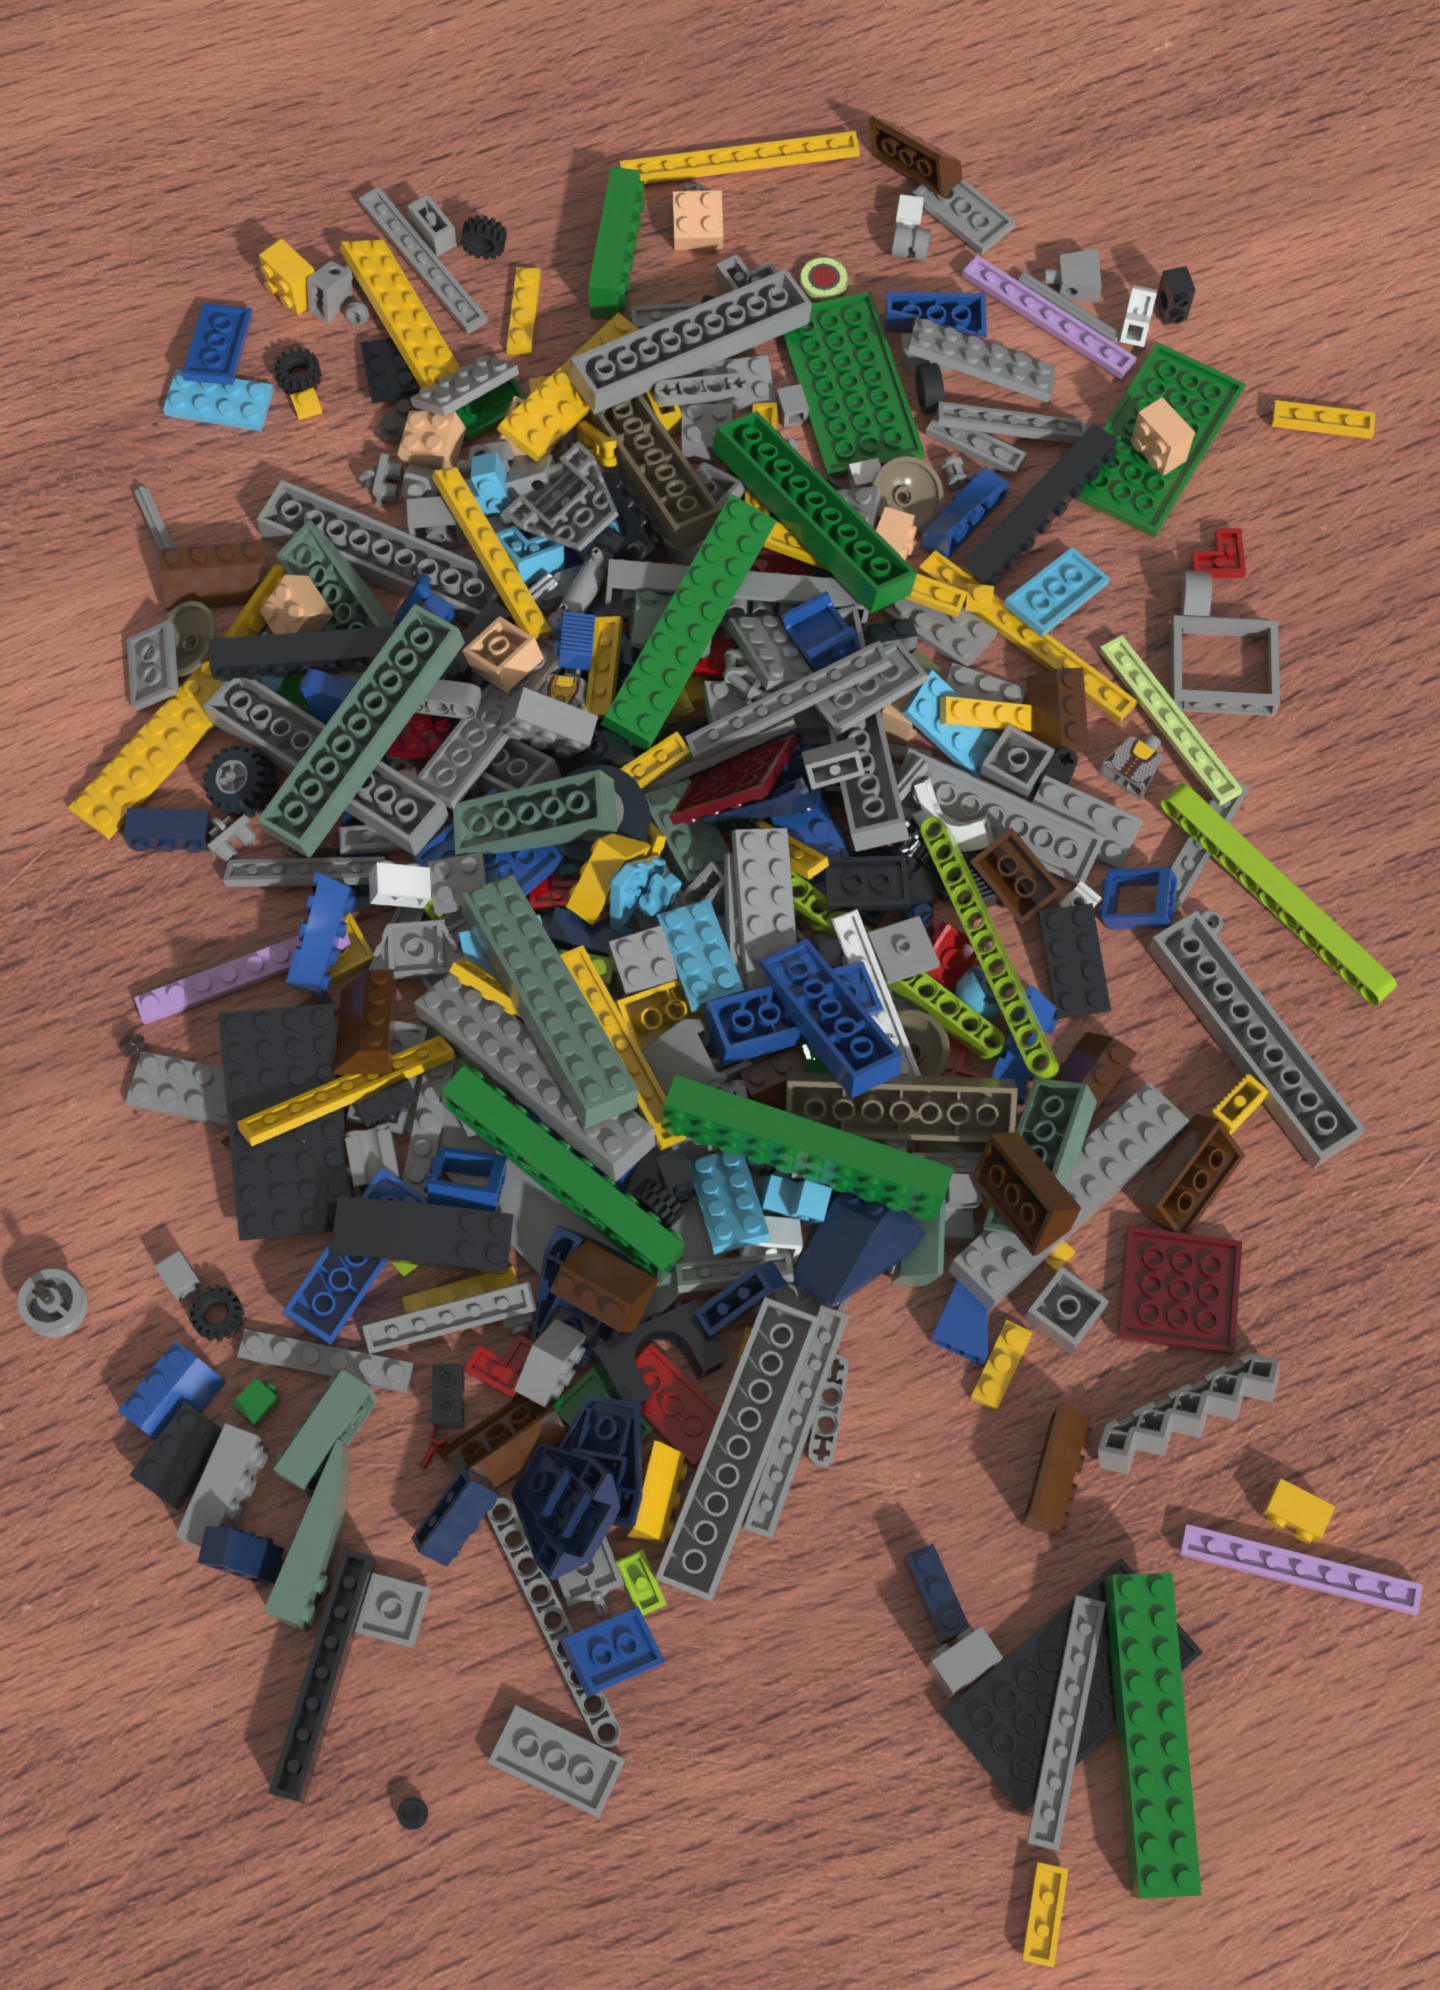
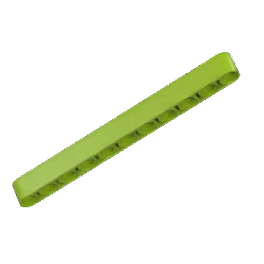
M1180 783L1161 800V807L1170 818L1368 1003L1375 1006L1379 1005L1396 988V980L1385 968L1193 789L1184 783Z
M929 817L921 824V835L1025 1064L1038 1078L1050 1080L1058 1073V1061L952 831L940 818ZM940 829V832L933 836L934 831ZM947 851H951L947 858L942 859ZM961 873L960 878L953 882L954 876ZM971 896L970 901L967 904H963L964 899ZM982 918L980 925L973 927L975 921ZM993 941L991 948L984 951L985 945ZM1003 964L1002 971L994 974L996 967ZM1014 988L1013 994L1005 998L1006 992ZM1025 1011L1024 1018L1016 1022L1017 1015ZM1036 1035L1035 1042L1027 1046V1040L1031 1036ZM1047 1059L1045 1068L1038 1070L1039 1063Z
M791 870L792 892H798L802 895L800 897L793 896L794 914L819 934L828 935V939H839L831 919L847 912H827L826 896ZM819 908L823 913H815L811 909ZM864 926L867 934L868 932H871L867 927ZM925 972L909 977L908 980H900L887 985L916 1009L937 1019L947 1033L981 1059L993 1061L999 1057L1005 1044L1004 1034ZM919 991H927L931 996L924 997ZM940 1008H949L953 1013L946 1014ZM969 1024L974 1030L968 1031L962 1025ZM991 1041L996 1047L990 1048L984 1042Z

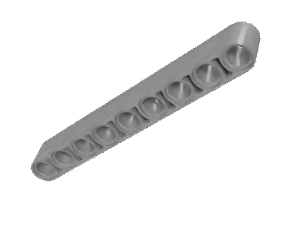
M497 1498L494 1507L487 1511L489 1520L594 1740L602 1748H613L621 1739L619 1724L603 1691L591 1696L597 1697L602 1701L600 1710L590 1713L585 1709V1703L591 1697L587 1698L582 1686L572 1682V1675L575 1671L568 1657H563L558 1652L561 1645L560 1641L575 1633L548 1577L542 1570L535 1565L534 1571L530 1574H523L519 1571L522 1562L531 1560L535 1563L514 1506L506 1498ZM499 1507H506L510 1510L508 1517L504 1520L494 1518V1512ZM511 1534H520L523 1538L519 1546L510 1547L507 1545V1538ZM544 1587L549 1591L548 1597L541 1602L535 1601L532 1598L534 1590ZM552 1614H557L562 1618L560 1626L556 1629H549L545 1625L547 1617ZM604 1725H611L616 1730L614 1738L610 1741H603L598 1736L600 1728Z

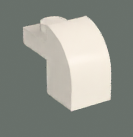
M1133 285L1120 342L1144 347L1157 295L1156 289Z

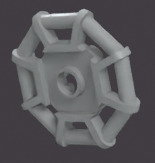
M740 648L729 649L725 652L724 660L726 665L723 678L725 682L732 683L743 692L748 700L752 702L754 699L760 700L780 690H766Z

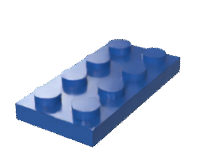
M203 303L182 371L183 380L225 385L234 384L253 317L252 308Z

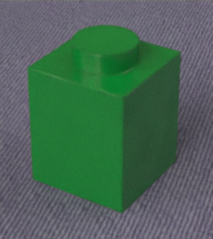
M255 1378L231 1405L258 1429L280 1405L281 1401L276 1396L279 1391L269 1381L265 1380L262 1384Z

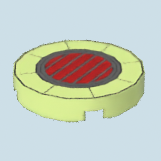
M819 257L810 260L801 269L799 282L804 293L806 292L812 300L821 302L839 298V295L844 294L848 285V273L843 264L834 258Z

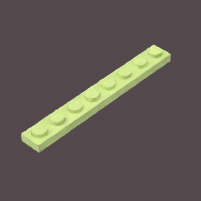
M1123 635L1101 646L1100 654L1217 805L1221 806L1242 793L1241 786Z

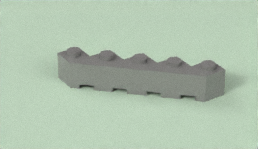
M1250 1353L1241 1357L1240 1362L1228 1368L1223 1366L1205 1375L1204 1380L1191 1386L1187 1384L1169 1393L1167 1398L1155 1404L1151 1402L1132 1411L1131 1416L1119 1422L1114 1420L1106 1424L1098 1448L1099 1467L1129 1475L1136 1450L1165 1457L1172 1432L1201 1438L1208 1414L1237 1420L1244 1396L1273 1403L1279 1382V1359Z

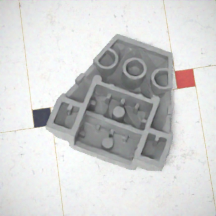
M578 441L559 458L568 470L533 504L521 494L503 513L519 529L581 551L619 514L595 457Z

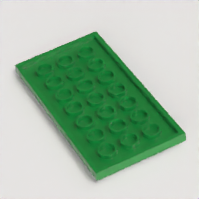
M871 291L812 303L809 324L783 334L782 338L797 385L801 384L809 407V424L827 480L847 476L849 464L878 458L881 467L888 461L898 457L910 456L924 459L925 451Z
M1157 342L1103 428L1104 431L1118 440L1115 459L1109 465L1105 464L1101 468V472L1096 480L1093 482L1089 481L1084 486L1085 489L1081 496L1076 500L1156 538L1245 390L1246 384ZM1161 397L1195 432L1187 460L1164 476L1150 466L1145 456L1141 452L1136 451L1131 442L1138 412Z

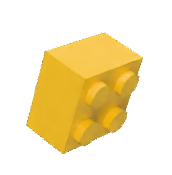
M281 238L259 254L260 270L265 277L264 285L269 293L272 295L276 294L286 309L289 310L291 308L299 315L308 309L307 277L314 273V268Z

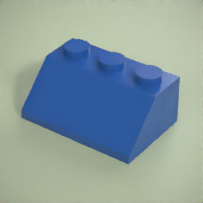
M174 1341L119 1408L118 1412L143 1433L155 1440L183 1402H186L202 1413L226 1381L177 1341Z

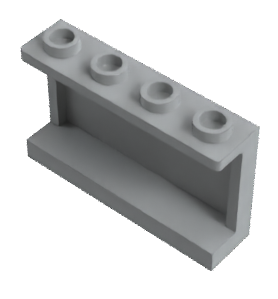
M683 1019L641 1050L666 1097L675 1074L720 1089V1084L728 1079L726 1073L716 1072L698 1036V1033L704 1030L700 1019ZM638 1108L632 1109L635 1113L642 1117Z

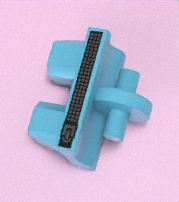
M658 873L653 875L646 894L642 895L639 899L638 907L640 911L647 916L656 915V917L658 914L670 911V908L675 904V894L681 887V881L672 873H669L664 878Z

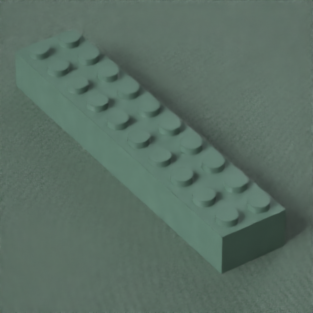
M416 604L413 605L257 819L266 833L310 859L465 644L458 627Z
M511 875L462 893V914L583 1127L588 1128L637 1108L638 1087L514 876Z

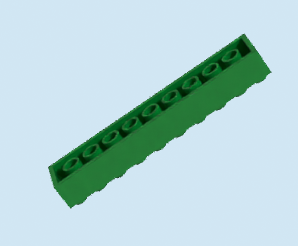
M758 411L716 428L712 451L870 613L911 595L917 572Z
M730 494L601 722L602 726L648 751L777 520Z
M463 1065L441 1090L444 1108L498 1152L506 1155L509 1161L627 1257L644 1266L659 1279L658 1282L661 1284L676 1267V1263L683 1259L685 1244L682 1242L684 1240L683 1237L675 1230L670 1229L668 1231L660 1225L661 1220L649 1210L644 1212L639 1208V1202L629 1193L623 1195L615 1188L617 1186L616 1183L607 1175L601 1177L593 1170L595 1167L590 1161L584 1157L579 1159L571 1153L572 1148L564 1140L559 1139L557 1141L550 1136V1130L539 1121L534 1123L527 1117L529 1115L522 1106L517 1103L513 1106L508 1102L506 1094L496 1086L491 1088L484 1082V1076L474 1068L470 1071Z
M676 1074L664 1103L661 1128L673 1136H686L693 1139L697 1144L718 1147L729 1155H742L753 1163H765L774 1166L782 1173L790 1174L792 1172L798 1174L809 1182H821L830 1185L832 1189L838 1192L848 1191L854 1193L865 1201H877L886 1204L891 1210H904L925 1221H936L954 1171L952 1167Z
M1173 1574L1110 1575L1104 1577L1131 1897L1145 1899L1202 1896Z

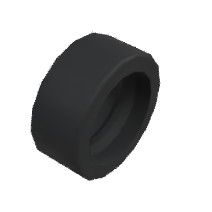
M937 363L919 365L916 367L915 378L920 409L922 413L936 412L938 402H945L944 384L940 367Z

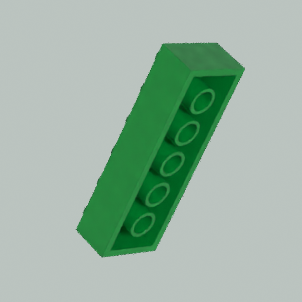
M611 167L588 285L590 318L611 320L618 312L621 314V311L626 310L627 296H625V291L630 289L631 277L628 275L629 271H633L634 267L633 251H637L638 236H636V232H640L641 217L639 215L640 212H644L645 197H641L644 194L645 183L640 181V170Z

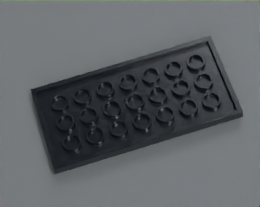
M333 1004L218 1013L238 1241L333 1232L337 1197H352L350 1175L346 1171L349 1165L345 1142L343 1107L252 1147L239 1131L237 1121L340 1078V1075H334L333 1072L335 1053L337 1051Z
M1120 1558L1079 1593L1078 1596L1106 1602L1104 1577L1135 1573ZM1074 1599L940 1714V1717L1020 1814L1024 1813L1035 1801ZM1107 1605L1105 1606L1075 1766L1117 1730ZM1177 1623L1182 1672L1203 1652Z

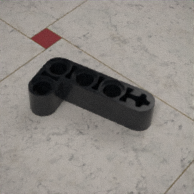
M493 599L482 609L462 633L465 644L441 675L440 680L467 683L474 672L471 670L462 650L499 616L514 625L515 620L507 607Z

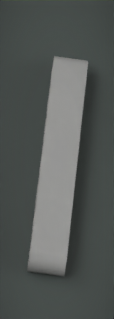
M348 670L331 675L357 683L364 672ZM305 676L302 677L301 683L299 685V691L301 694H303L301 686L303 684ZM439 679L415 713L472 719L477 714L483 692L474 684Z

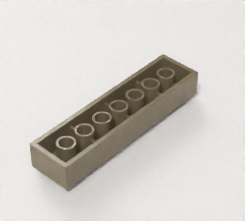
M642 394L596 414L591 410L593 426L606 436L616 438L617 447L614 449V455L617 456V462L677 552L704 541L719 516L721 508Z
M787 1072L785 1111L866 1139L988 1142L992 1134L1015 1132L1018 1088L1014 1079L898 1075L851 1099L831 1073Z

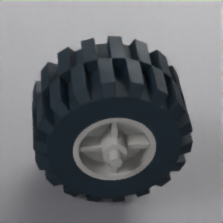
M233 745L230 746V750L227 748L221 749V754H215L212 757L213 762L211 764L207 763V773H203V779L206 780V783L203 784V790L207 791L205 794L207 799L212 801L211 803L234 817L240 818L245 814L251 818L255 817V812L261 814L264 811L263 807L270 803L271 796L276 795L277 791L274 790V786L278 785V780L274 778L277 775L276 770L272 768L270 761L245 746L238 747Z

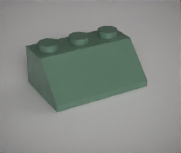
M636 590L630 615V647L644 648L673 595ZM711 640L701 657L709 658Z
M946 1196L936 1221L921 1220L915 1217L914 1214L904 1211L925 1231L926 1235L906 1258L888 1269V1273L891 1274V1283L924 1288L943 1275Z

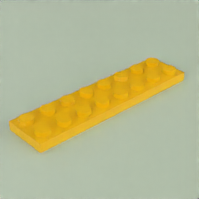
M384 240L342 242L339 248L340 252L421 389L430 387L438 383L440 378L457 372V369L460 368L458 362Z
M618 312L570 358L639 329ZM570 358L499 424L497 429L536 462L590 411L589 406L569 379Z
M209 658L178 688L179 693L171 696L68 807L73 815L106 839L110 840L126 822L127 808H139L214 726L210 722L203 706L224 682L213 679L209 667Z

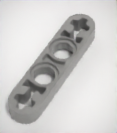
M741 373L662 380L655 385L653 399L661 406L741 399L748 392L749 380ZM715 385L720 390L717 392H712L707 388V386ZM686 387L693 388L696 393L687 394L683 391V389Z
M836 1354L834 1361L839 1362L838 1365L840 1368H843V1371L839 1370L837 1372L836 1382H842V1385L826 1382L824 1391L834 1389L838 1393L839 1399L836 1403L828 1404L821 1397L812 1425L808 1459L813 1466L818 1468L829 1466L834 1459L848 1374V1362L839 1354ZM830 1371V1374L827 1379L828 1381H830L832 1371ZM823 1417H828L833 1420L834 1429L830 1432H822L818 1428V1421ZM815 1436L822 1439H833L832 1443L826 1440L825 1452L829 1453L830 1456H825L823 1461L817 1460L818 1456L813 1454V1451L819 1450L821 1439L815 1440Z

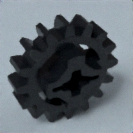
M905 819L909 839L892 844L900 852L912 858L916 856L925 864L931 858V854L924 846L926 843L921 833Z

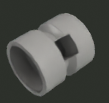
M897 224L892 257L905 259L907 256H911L912 260L926 262L931 230L917 228L913 231L911 226Z

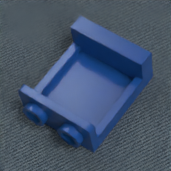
M827 591L812 597L797 607L791 608L781 616L786 633L813 672L821 670L861 649L856 630L853 626L848 627L832 604L831 597Z

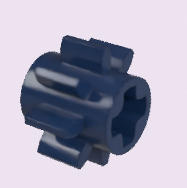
M913 899L910 901L909 909L900 910L903 913L900 916V922L920 916L925 930L933 925L931 921L934 916L933 910L924 901L917 903Z

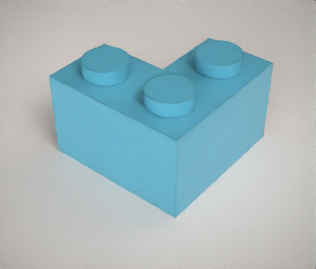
M497 451L472 457L471 479L464 480L485 516L501 513L513 503L505 484L508 474Z
M515 526L496 533L525 585L540 580L547 573L553 575L564 570V545L541 536L527 540Z
M774 1172V1175L764 1178L759 1197L762 1212L779 1217L800 1219V1223L807 1225L824 1221L832 1188L824 1186V1183L821 1182L812 1183L807 1180H801V1182L791 1181L790 1175L781 1172Z

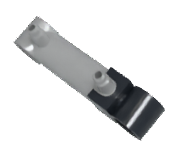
M608 526L596 536L594 543L590 545L583 558L584 564L558 609L547 620L552 630L549 638L560 641V636H556L555 631L557 619L562 620L563 611L585 614L605 578H608L609 559L618 560L624 553L628 544L627 536Z

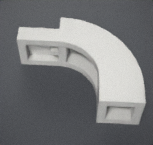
M930 778L921 780L914 785L913 796L917 805H921V809L913 813L919 828H921L923 821L929 817L940 818L952 831L960 851L965 852L986 848L995 841L987 816L966 822L951 819L941 810ZM940 829L934 831L933 836H936Z

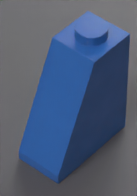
M308 669L301 690L312 716L324 725H327L354 688L356 682L316 669Z
M957 1280L930 1342L983 1366L988 1356L987 1309Z

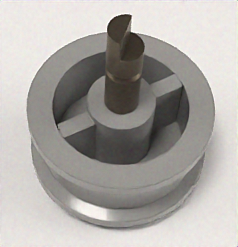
M45 1269L33 1274L24 1282L18 1294L17 1307L23 1321L34 1332L47 1338H59L72 1333L82 1324L88 1310V1299L86 1292L72 1275L59 1269Z

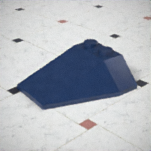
M810 744L794 750L793 756L786 763L785 769L779 775L767 798L758 802L755 800L748 801L737 809H731V807L723 809L719 814L712 817L705 815L703 817L705 822L790 816L798 812L804 814L811 811L817 804L820 788L811 789L801 753L811 750Z
M833 1190L824 1221L813 1224L793 1269L794 1282H790V1284L834 1308L906 1258L926 1235L925 1231L903 1210L894 1211L889 1209L886 1204L877 1201H865L858 1195L848 1191L838 1192Z
M558 1225L544 1251L536 1304L537 1310L535 1311L531 1341L535 1342L555 1319L585 1334L586 1337L582 1345L586 1348L579 1363L574 1364L575 1367L581 1370L591 1361L589 1356L593 1350L594 1343L606 1336H609L611 1339L619 1331L549 1292L561 1265L586 1240H589L650 1275H654L640 1263L598 1240Z
M589 1394L558 1448L598 1459L612 1473L620 1504V1510L612 1525L623 1528L635 1527L642 1500L640 1404Z
M538 1442L511 1491L534 1561L548 1579L555 1580L592 1561L620 1510L613 1475L598 1459L542 1442Z

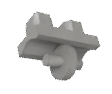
M381 453L378 469L375 466H370L369 470L360 473L359 480L365 485L364 489L372 491V494L376 497L375 506L383 507L384 501H397L399 494L398 484L388 483L389 479L402 480L403 465L390 461L389 454Z
M245 814L228 828L227 826L233 822L230 816H227L222 821L216 816L211 819L214 828L208 832L209 836L214 838L220 833L218 837L207 845L209 848L208 853L212 857L217 855L218 858L227 864L229 859H233L237 855V851L230 845L232 841L237 838L247 847L256 840V835L250 827V820Z

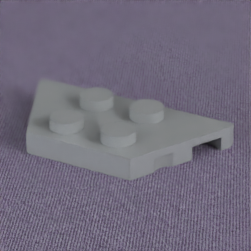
M442 920L387 924L382 934V941L375 949L374 958L368 970L394 969L395 980L446 976L453 963L464 957Z

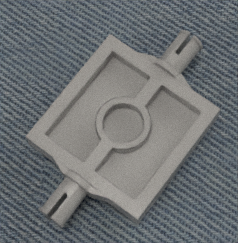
M606 1535L592 1561L557 1578L568 1608L583 1602H592L598 1618L603 1617L599 1605H601L605 1616L610 1614L603 1597L610 1591L624 1586Z

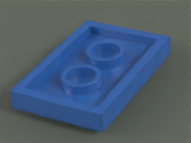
M639 1607L567 1636L560 1641L587 1698L661 1666L665 1662Z

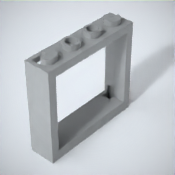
M1183 614L1173 616L1169 628L1170 697L1181 711L1275 716L1280 705L1278 621L1266 618L1257 620L1243 619L1241 617L1218 618L1213 615L1205 617ZM1182 634L1268 638L1269 694L1182 689Z

